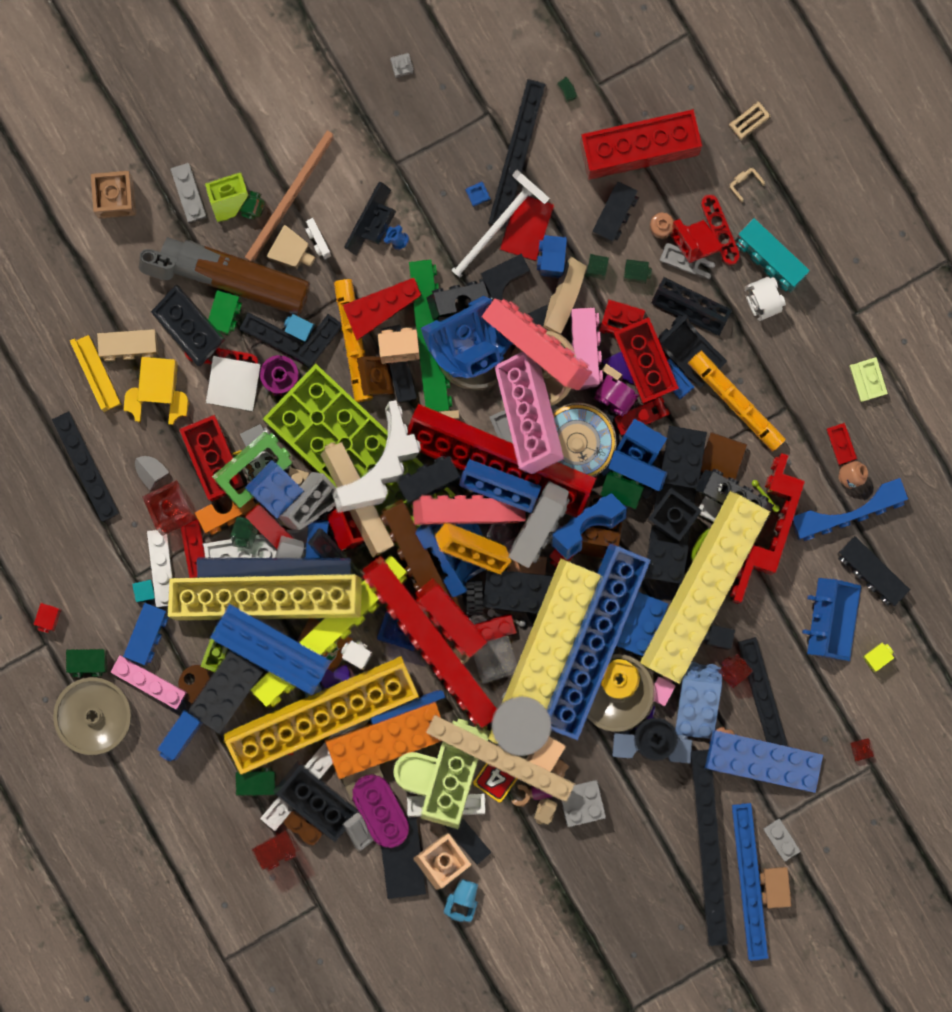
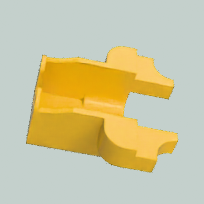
M141 357L139 387L130 388L126 392L124 400V412L132 413L135 417V422H141L143 401L170 404L169 425H174L179 417H187L189 399L183 392L176 391L178 362L174 359Z

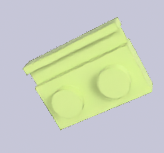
M876 357L849 366L860 402L888 394Z

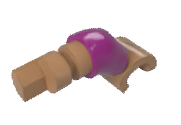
M559 759L551 772L564 778V773L569 766ZM518 785L519 791H524L526 797L522 801L514 799L511 802L517 807H524L530 803L531 798L534 800L550 799L553 795L535 786H531V789H528L526 786Z

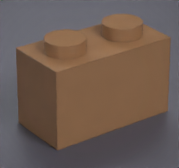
M764 868L763 873H760V883L764 885L765 890L762 893V903L766 904V908L791 906L788 868Z

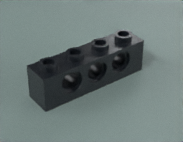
M716 469L712 471L705 470L695 491L723 505L731 491L733 493L737 492L738 495L749 501L752 500L753 503L768 510L770 513L774 507L773 504L768 502L769 498L766 496L753 494V489L747 486H739V482L733 478H724V473ZM722 484V489L719 492V485Z

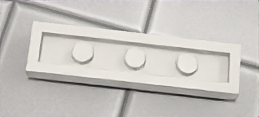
M167 529L147 531L156 607H166L169 602V580L173 578Z
M468 794L463 815L485 814V795ZM425 796L407 797L408 817H421L426 799Z

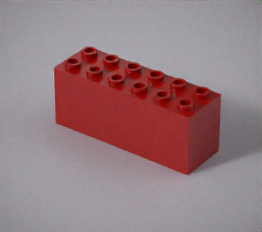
M694 109L581 134L580 147L588 180L699 156L702 148Z

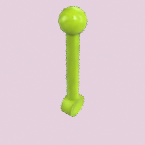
M753 480L752 486L756 487L762 495L769 498L759 486V481ZM769 498L768 502L774 505L772 511L775 513L779 512L780 507L775 505Z

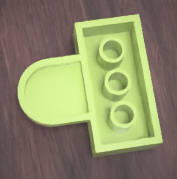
M443 741L438 759L414 752L401 756L394 767V778L398 786L403 790L426 797L421 812V819L458 829L479 759Z

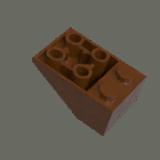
M590 494L587 499L586 508L594 506L602 496ZM622 522L612 529L600 525L586 529L581 535L582 550L578 554L604 558L609 543L619 547Z

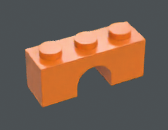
M243 487L236 492L241 494L246 489ZM250 499L241 508L237 507L232 501V509L226 514L218 513L213 504L195 512L204 532L214 535L221 531L220 527L226 524L228 527L238 522V518L250 512L256 505L254 499Z

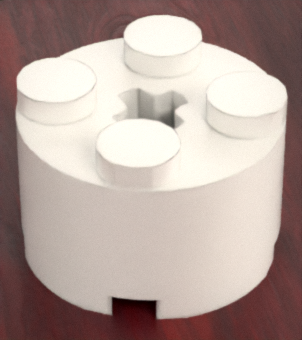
M765 277L745 286V291H749V295L746 296L749 307L754 316L759 315V321L781 313L782 307L786 305L784 297L778 293V284L774 277Z

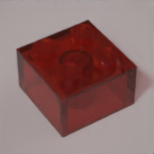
M177 480L142 497L156 530L162 536L197 520L185 491Z
M289 830L251 849L262 870L267 868L268 871L279 866L280 860L284 859L287 862L296 857L295 852L299 851Z

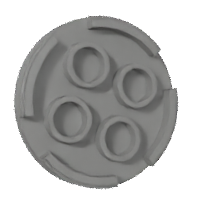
M519 696L504 701L497 708L493 716L492 731L494 738L500 747L511 754H532L546 743L550 735L551 722L548 712L538 701L530 697Z

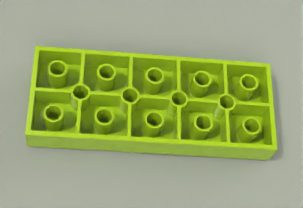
M317 364L263 418L264 423L316 472L324 474L336 488L337 486L320 455L325 450V446L333 442L335 444L342 442L359 477L362 478L381 459L388 437V431ZM417 458L401 461L404 468L403 475L407 473L412 475L417 472V468L423 466ZM399 481L382 484L386 486L387 496L382 504L374 505L379 516L383 515L381 509L402 499L414 522L413 505L407 506L398 488L397 482ZM447 487L431 496L432 499H437V496H449V499H454L455 494ZM389 525L385 526L388 534L392 532ZM397 542L393 543L398 549H400Z

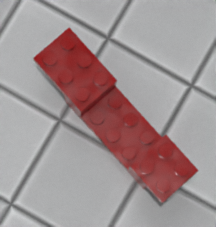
M781 453L773 459L770 468L773 470V473L769 475L765 483V488H768L767 494L786 499L781 509L783 517L778 520L775 531L778 532L777 536L772 538L769 546L770 550L755 545L751 547L743 566L736 576V579H738L737 585L732 586L729 597H732L731 602L740 604L742 602L752 569L770 575L776 573L805 483L804 480L783 474L789 455Z

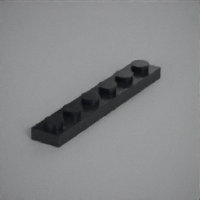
M68 411L52 419L101 522L119 515L120 513L71 413Z

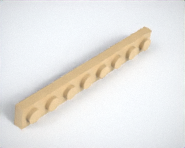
M436 715L426 732L567 802L575 785Z

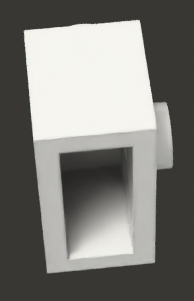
M358 640L356 643L353 641L350 644L346 643L341 651L344 660L362 670L365 669L373 653L366 649L367 645Z

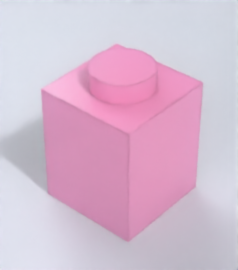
M664 675L662 678L657 677L655 681V702L663 707L675 688V685L672 684L673 680Z

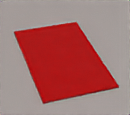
M527 196L511 215L500 250L515 255L522 254L523 257L536 261L539 253V243L544 238L554 204L547 202L544 204L541 200Z

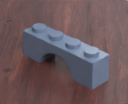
M630 731L614 733L612 757L633 758L637 751L634 745V735H630ZM677 735L678 743L675 751L668 757L669 761L690 763L692 740H687L688 736ZM658 736L652 738V742L657 743L659 741Z

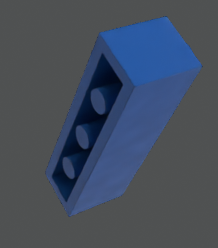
M470 459L459 484L463 488L532 513L542 487Z

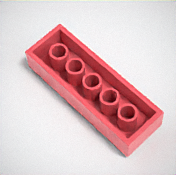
M495 298L482 315V318L564 386L580 390L592 374V371L588 369L589 364L582 359L574 357L575 353L571 349L561 346L559 339L546 334L547 330L543 326L533 323L531 316L518 311L519 307L515 303Z

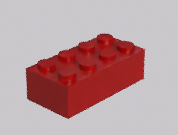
M649 317L612 332L641 403L679 389Z
M212 415L179 429L210 502L227 495L212 476L233 459L218 419L215 415ZM239 472L229 480V484L235 491L245 487Z
M434 578L416 592L418 597L416 601L424 612H430V619L437 627L439 625L442 626L443 634L449 641L452 639L455 641L453 643L462 655L466 653L470 658L487 643L484 635Z

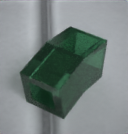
M567 76L557 83V87L563 93L566 103L577 99L574 85Z

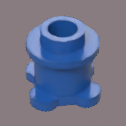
M397 225L386 230L387 234L384 242L386 244L391 242L393 248L400 250L407 246L409 236L406 233H402L403 228Z

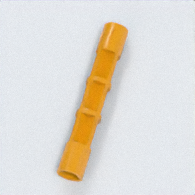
M352 279L335 281L334 288L350 369L353 396L356 402H365L373 399V396L363 395L357 358L365 356L362 338L356 341L343 307L344 304L356 300Z
M702 350L687 363L772 452L786 440Z

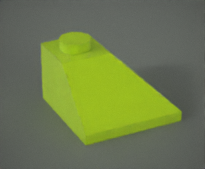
M241 172L205 184L217 222L235 217L248 196Z

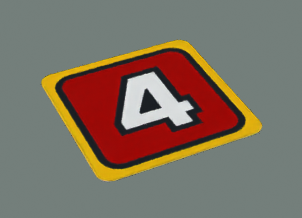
M486 763L473 781V784L497 802H502L518 778Z

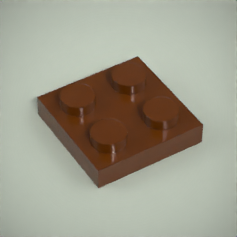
M362 356L357 358L364 396L394 394L388 363L382 364L380 356Z

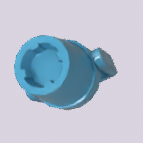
M460 878L454 893L448 897L444 914L451 917L452 920L470 922L477 907L475 897L478 884ZM453 902L470 907L467 917L460 913L450 912Z

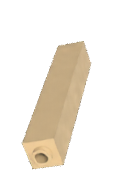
M333 442L324 447L325 450L320 455L337 488L360 479L342 442L338 444ZM374 505L349 510L372 557L394 546Z

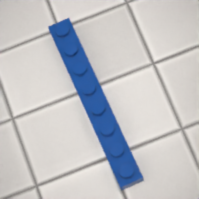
M751 803L731 805L748 960L768 959Z

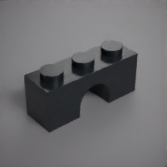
M477 281L467 283L465 287L454 285L446 291L443 288L433 290L432 294L426 298L433 320L447 317L457 312L455 307L456 299L460 300L464 304L465 309L469 307L468 303L482 296L488 297L485 283L477 284Z

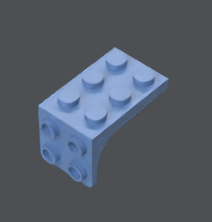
M691 662L682 679L675 727L677 735L711 739L713 730H715L722 687V671L720 667L714 664L700 665L696 662Z

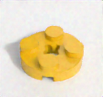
M614 660L608 664L601 681V686L611 697L617 699L631 697L639 685V671L628 661ZM623 674L624 682L618 685V681L615 678Z

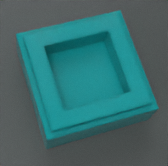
M152 580L132 584L136 603L155 599Z

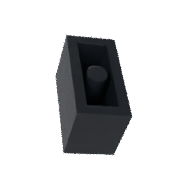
M712 625L709 627L703 641H707L706 646L730 650L735 630Z

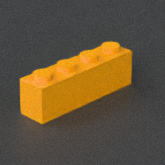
M446 522L435 535L442 552L495 573L501 574L511 563L506 546Z

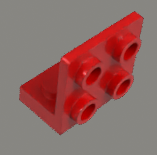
M680 219L673 221L671 236L689 263L722 250L721 244L705 220L689 226L684 225Z

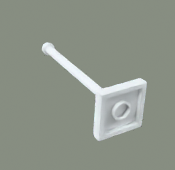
M518 170L512 176L523 185V191L456 269L453 268L451 270L459 278L462 276L461 273L528 195L534 194L544 204L550 199Z

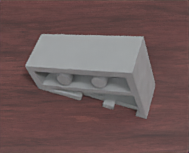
M311 472L300 486L304 491L279 516L288 528L301 530L318 519V516L332 510L336 505L333 497L336 487L322 473Z

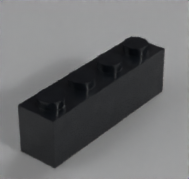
M856 536L852 537L837 553L840 556L838 560L845 566L849 565L853 569L852 573L859 580H865L868 583L866 587L873 593L877 592L881 596L880 600L887 607L889 605L894 607L911 590Z

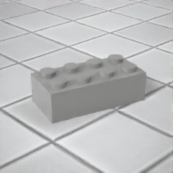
M548 481L534 505L532 513L529 514L513 542L509 558L528 568L532 562H537L542 547L545 548L551 532L555 531L559 518L563 517L567 509L569 491Z

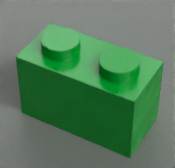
M221 291L216 292L208 320L221 334L230 336L231 331H235L237 324L235 316L236 313H240L242 308L240 298Z

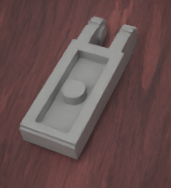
M666 243L660 258L662 263L693 275L696 274L705 279H710L711 275L708 272L697 269L699 263L708 268L715 267V263L703 258L689 263L680 248Z

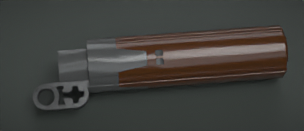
M167 237L161 253L151 249H145L140 253L139 270L146 275L161 280H170L175 273L297 316L302 313L310 291L309 281L188 240L183 243Z

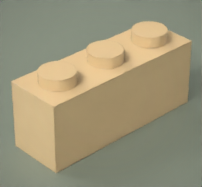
M155 329L97 333L99 357L104 359V361H115V358L123 357V360H133L134 356L154 358L153 355H158L157 332Z

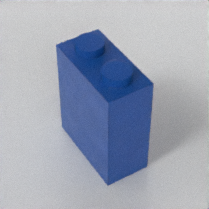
M184 711L157 749L161 752L159 755L167 761L178 760L203 724L187 713L188 711Z

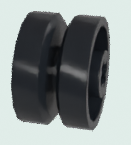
M650 718L642 722L634 734V745L638 753L652 761L663 760L669 757L675 751L678 743L677 732L674 726L661 718ZM655 735L659 737L657 743L652 742V738Z

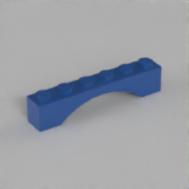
M901 478L882 484L865 505L852 512L840 515H826L807 511L794 516L792 525L798 540L803 539L805 542L815 538L814 534L821 532L824 535L832 532V528L838 525L841 529L851 525L850 521L857 519L858 522L866 520L871 513L875 512L876 515L887 512L886 508L893 506L894 509L905 505L904 502L908 500Z

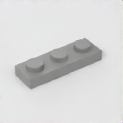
M189 163L171 168L188 223L207 218Z

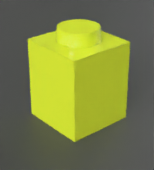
M880 643L862 658L870 669L876 672L894 659L892 655L894 652L888 644Z

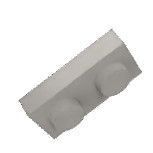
M780 818L763 828L784 862L801 852Z

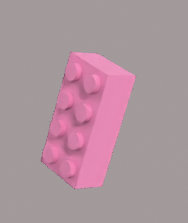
M595 308L571 310L572 347L576 358L588 363V369L592 371V374L580 390L598 389L599 384L603 381L602 370L598 369L602 358L601 351H597V346H600V332H596V327L599 324V313H595Z

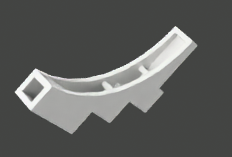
M396 400L388 402L385 408L388 422V437L381 459L364 477L351 484L336 488L333 497L338 513L382 504L387 496L386 486L382 484L399 481V478L404 473L401 461L417 457L420 451L419 441L415 439L414 434L407 436V426L403 424L401 418L402 409L397 405Z

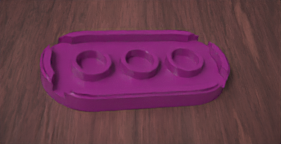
M373 774L361 777L353 787L352 796L373 840L387 848L401 845L408 835L409 824L388 782L381 776Z

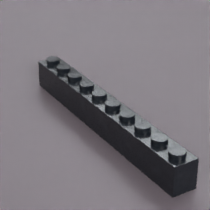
M709 750L691 751L690 760L706 939L708 946L728 945L713 770L705 768Z

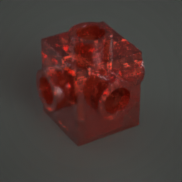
M738 654L733 658L728 656L721 663L723 667L718 671L719 674H722L723 680L732 688H735L753 672L746 661Z

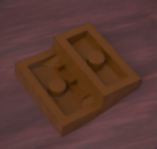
M710 432L703 454L701 472L704 473L705 470L712 471L716 469L724 473V478L736 479L747 444Z

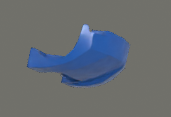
M482 296L468 303L469 307L441 322L436 320L421 328L429 352L447 374L453 377L472 378L489 371L504 359L503 355L513 343L482 318V315L492 303V299Z
M444 524L420 525L416 535L424 549L432 547L434 556L440 560L443 571L448 574L444 583L452 597L466 592L467 589L464 585L467 581L486 569L440 550L435 535ZM452 524L484 537L477 524Z

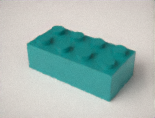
M755 218L738 234L735 240L737 242L736 246L742 252L746 251L750 254L752 262L756 265L760 264L765 269L764 273L770 278L774 277L779 282L778 286L785 292L788 290L791 293L810 271Z

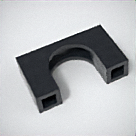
M519 254L482 272V279L479 282L485 283L490 295L488 297L492 299V302L495 298L502 301L505 288L513 281L530 274V269L523 255ZM548 305L528 313L533 318V323L544 326Z

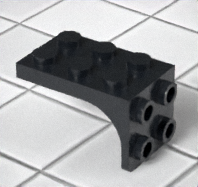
M687 314L683 317L679 315L672 322V328L670 330L666 328L659 335L658 340L663 352L701 388L706 382L687 363L701 350L718 369H721L727 363V360L694 328Z

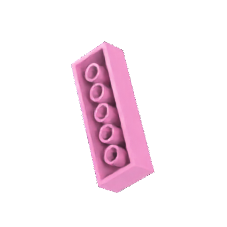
M524 352L497 364L495 370L519 469L533 474L564 459L541 366Z

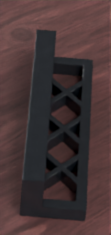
M663 277L651 301L652 304L677 316L681 315L683 317L687 314L691 323L720 336L732 312V309L666 277ZM664 285H667V286L671 287L672 290H668V289L664 288L663 286H664ZM682 294L689 296V299L683 297ZM702 302L706 304L707 307H703L699 303ZM716 311H720L726 314L725 317L718 314Z

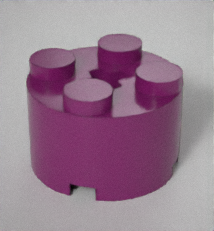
M275 355L263 363L260 379L268 392L275 396H285L300 380V374L293 360L285 356ZM277 372H280L281 374L285 373V374L283 375V379L280 380L279 378H276V377H277V374H276V373H277Z
M607 374L594 393V400L602 405H609V410L612 413L623 417V415L629 412L639 395L635 394L634 390L620 380L613 381V376Z

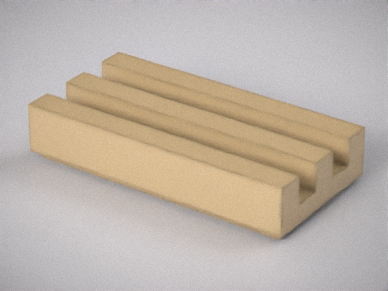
M757 102L730 123L729 127L742 140L769 119L770 115L761 103ZM757 108L760 109L759 112L753 115L741 126H739L738 128L735 126L745 117L751 114L754 110H756ZM760 115H765L741 134L740 131L744 129L747 125L753 122Z

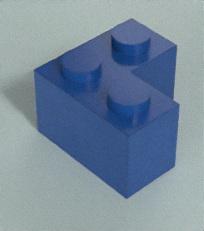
M544 235V240H540L539 252H542V256H538L537 270L540 271V276L556 278L563 276L567 237Z

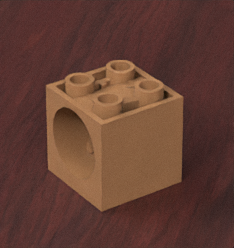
M129 171L91 174L93 212L98 219L136 216L134 180Z

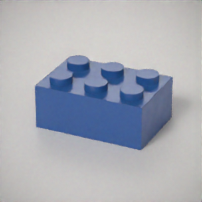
M637 592L616 647L643 657L663 619L668 603Z

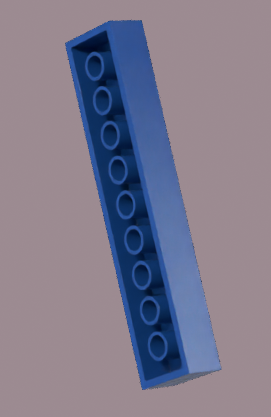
M609 543L597 573L601 575L546 710L550 717L551 730L578 740L650 559Z

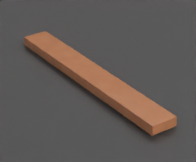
M328 130L326 131L246 254V260L251 262L256 260L334 139L333 133Z

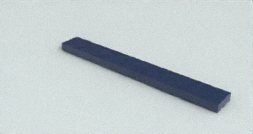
M197 558V578L352 575L351 558Z

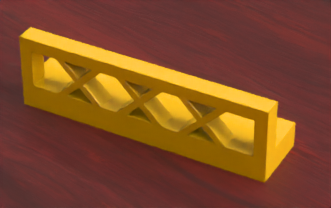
M90 335L78 340L75 338L69 340L101 410L105 412L121 405Z

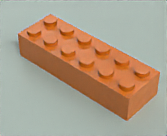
M436 702L374 725L370 723L324 740L337 777L341 779L441 742L442 740L426 733L434 716L436 715L441 718Z

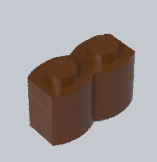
M292 810L283 821L290 831L299 833L301 839L307 844L316 845L323 836V832L295 810Z

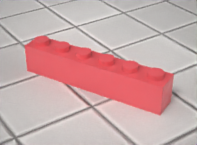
M465 495L454 496L455 499H449V496H437V499H432V496H421L420 500L413 501L414 525L445 524L446 522L450 524H501L526 521L524 510L490 497L489 499H483V495L472 496V499H466Z

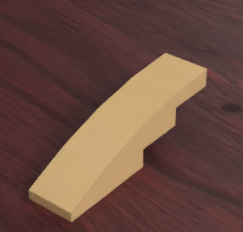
M572 257L567 260L564 275L559 278L556 293L550 298L543 326L558 334L562 333L570 316L587 267Z

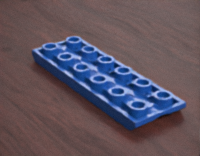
M231 604L227 607L210 637L313 695L331 663L327 658Z

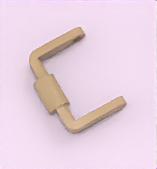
M753 168L746 172H741L729 186L741 203L744 200L734 188L736 184H740L750 173L756 177L762 186L765 184Z

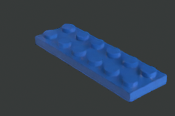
M713 730L705 768L815 793L823 755Z

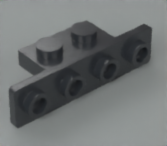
M378 182L344 246L347 251L355 256L365 240L380 244L396 213L393 208L384 205L391 189L383 182Z

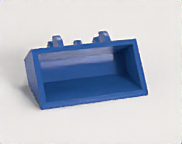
M818 578L816 596L808 595L807 597L808 600L815 601L811 631L802 630V634L810 635L807 654L850 661L861 585L837 579Z

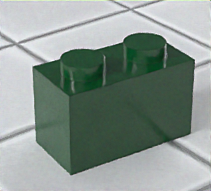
M610 470L600 496L606 497L612 493L622 504L636 509L646 485Z
M66 650V673H71V677H83V673H91V677H102V673H107V650Z
M260 768V772H252L250 770L243 774L236 772V796L276 795L273 791L276 788V771L271 772V768Z

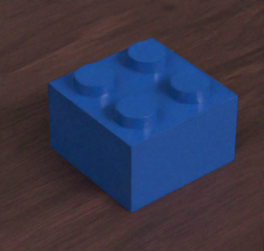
M634 419L616 450L652 465L667 438L644 423Z
M272 460L245 487L276 518L304 491Z

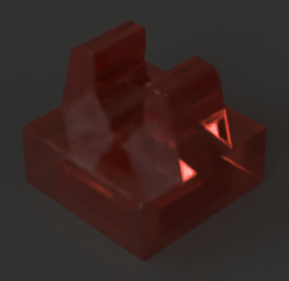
M869 738L850 743L855 762L874 757Z

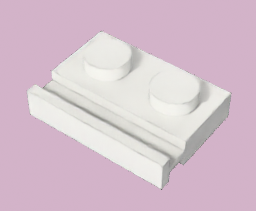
M314 219L307 220L308 228L305 230L310 239L314 238L317 244L314 248L318 256L322 255L324 259L331 257L330 251Z

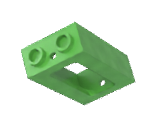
M263 432L212 476L239 508L253 496L247 490L238 494L229 484V480L264 449L270 448L278 457L276 464L283 470L292 463L289 459L291 455L284 447L281 449L277 445L279 441L272 433Z

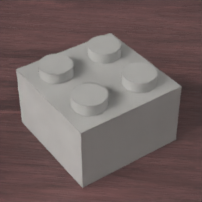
M597 780L574 785L567 802L561 800L567 827L606 818Z

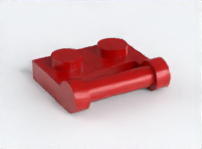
M609 299L599 332L613 334L612 332L620 328L607 325L608 320L628 326L642 320L645 310Z

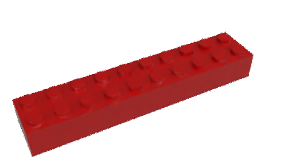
M418 404L407 429V436L414 434L415 439L419 441V452L435 459L443 455L445 458L450 456L455 467L461 470L465 469L469 459L542 486L538 498L548 481L569 491L567 497L569 503L565 513L573 517L581 515L596 478L559 462L533 474L519 469L513 443L421 404Z
M381 556L363 569L365 575L362 577L370 588L375 587L377 589L374 593L382 604L385 602L388 604L386 609L394 619L399 618L397 623L405 634H411L409 639L417 650L420 648L423 650L420 653L429 665L434 664L432 669L440 680L443 678L446 680L443 684L453 696L456 693V701L463 710L468 709L466 714L475 726L479 724L483 728L493 720L497 710L384 559Z

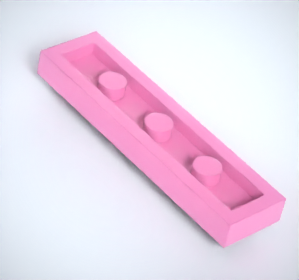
M119 655L111 670L112 674L176 710L179 709L187 694L186 691L122 655Z

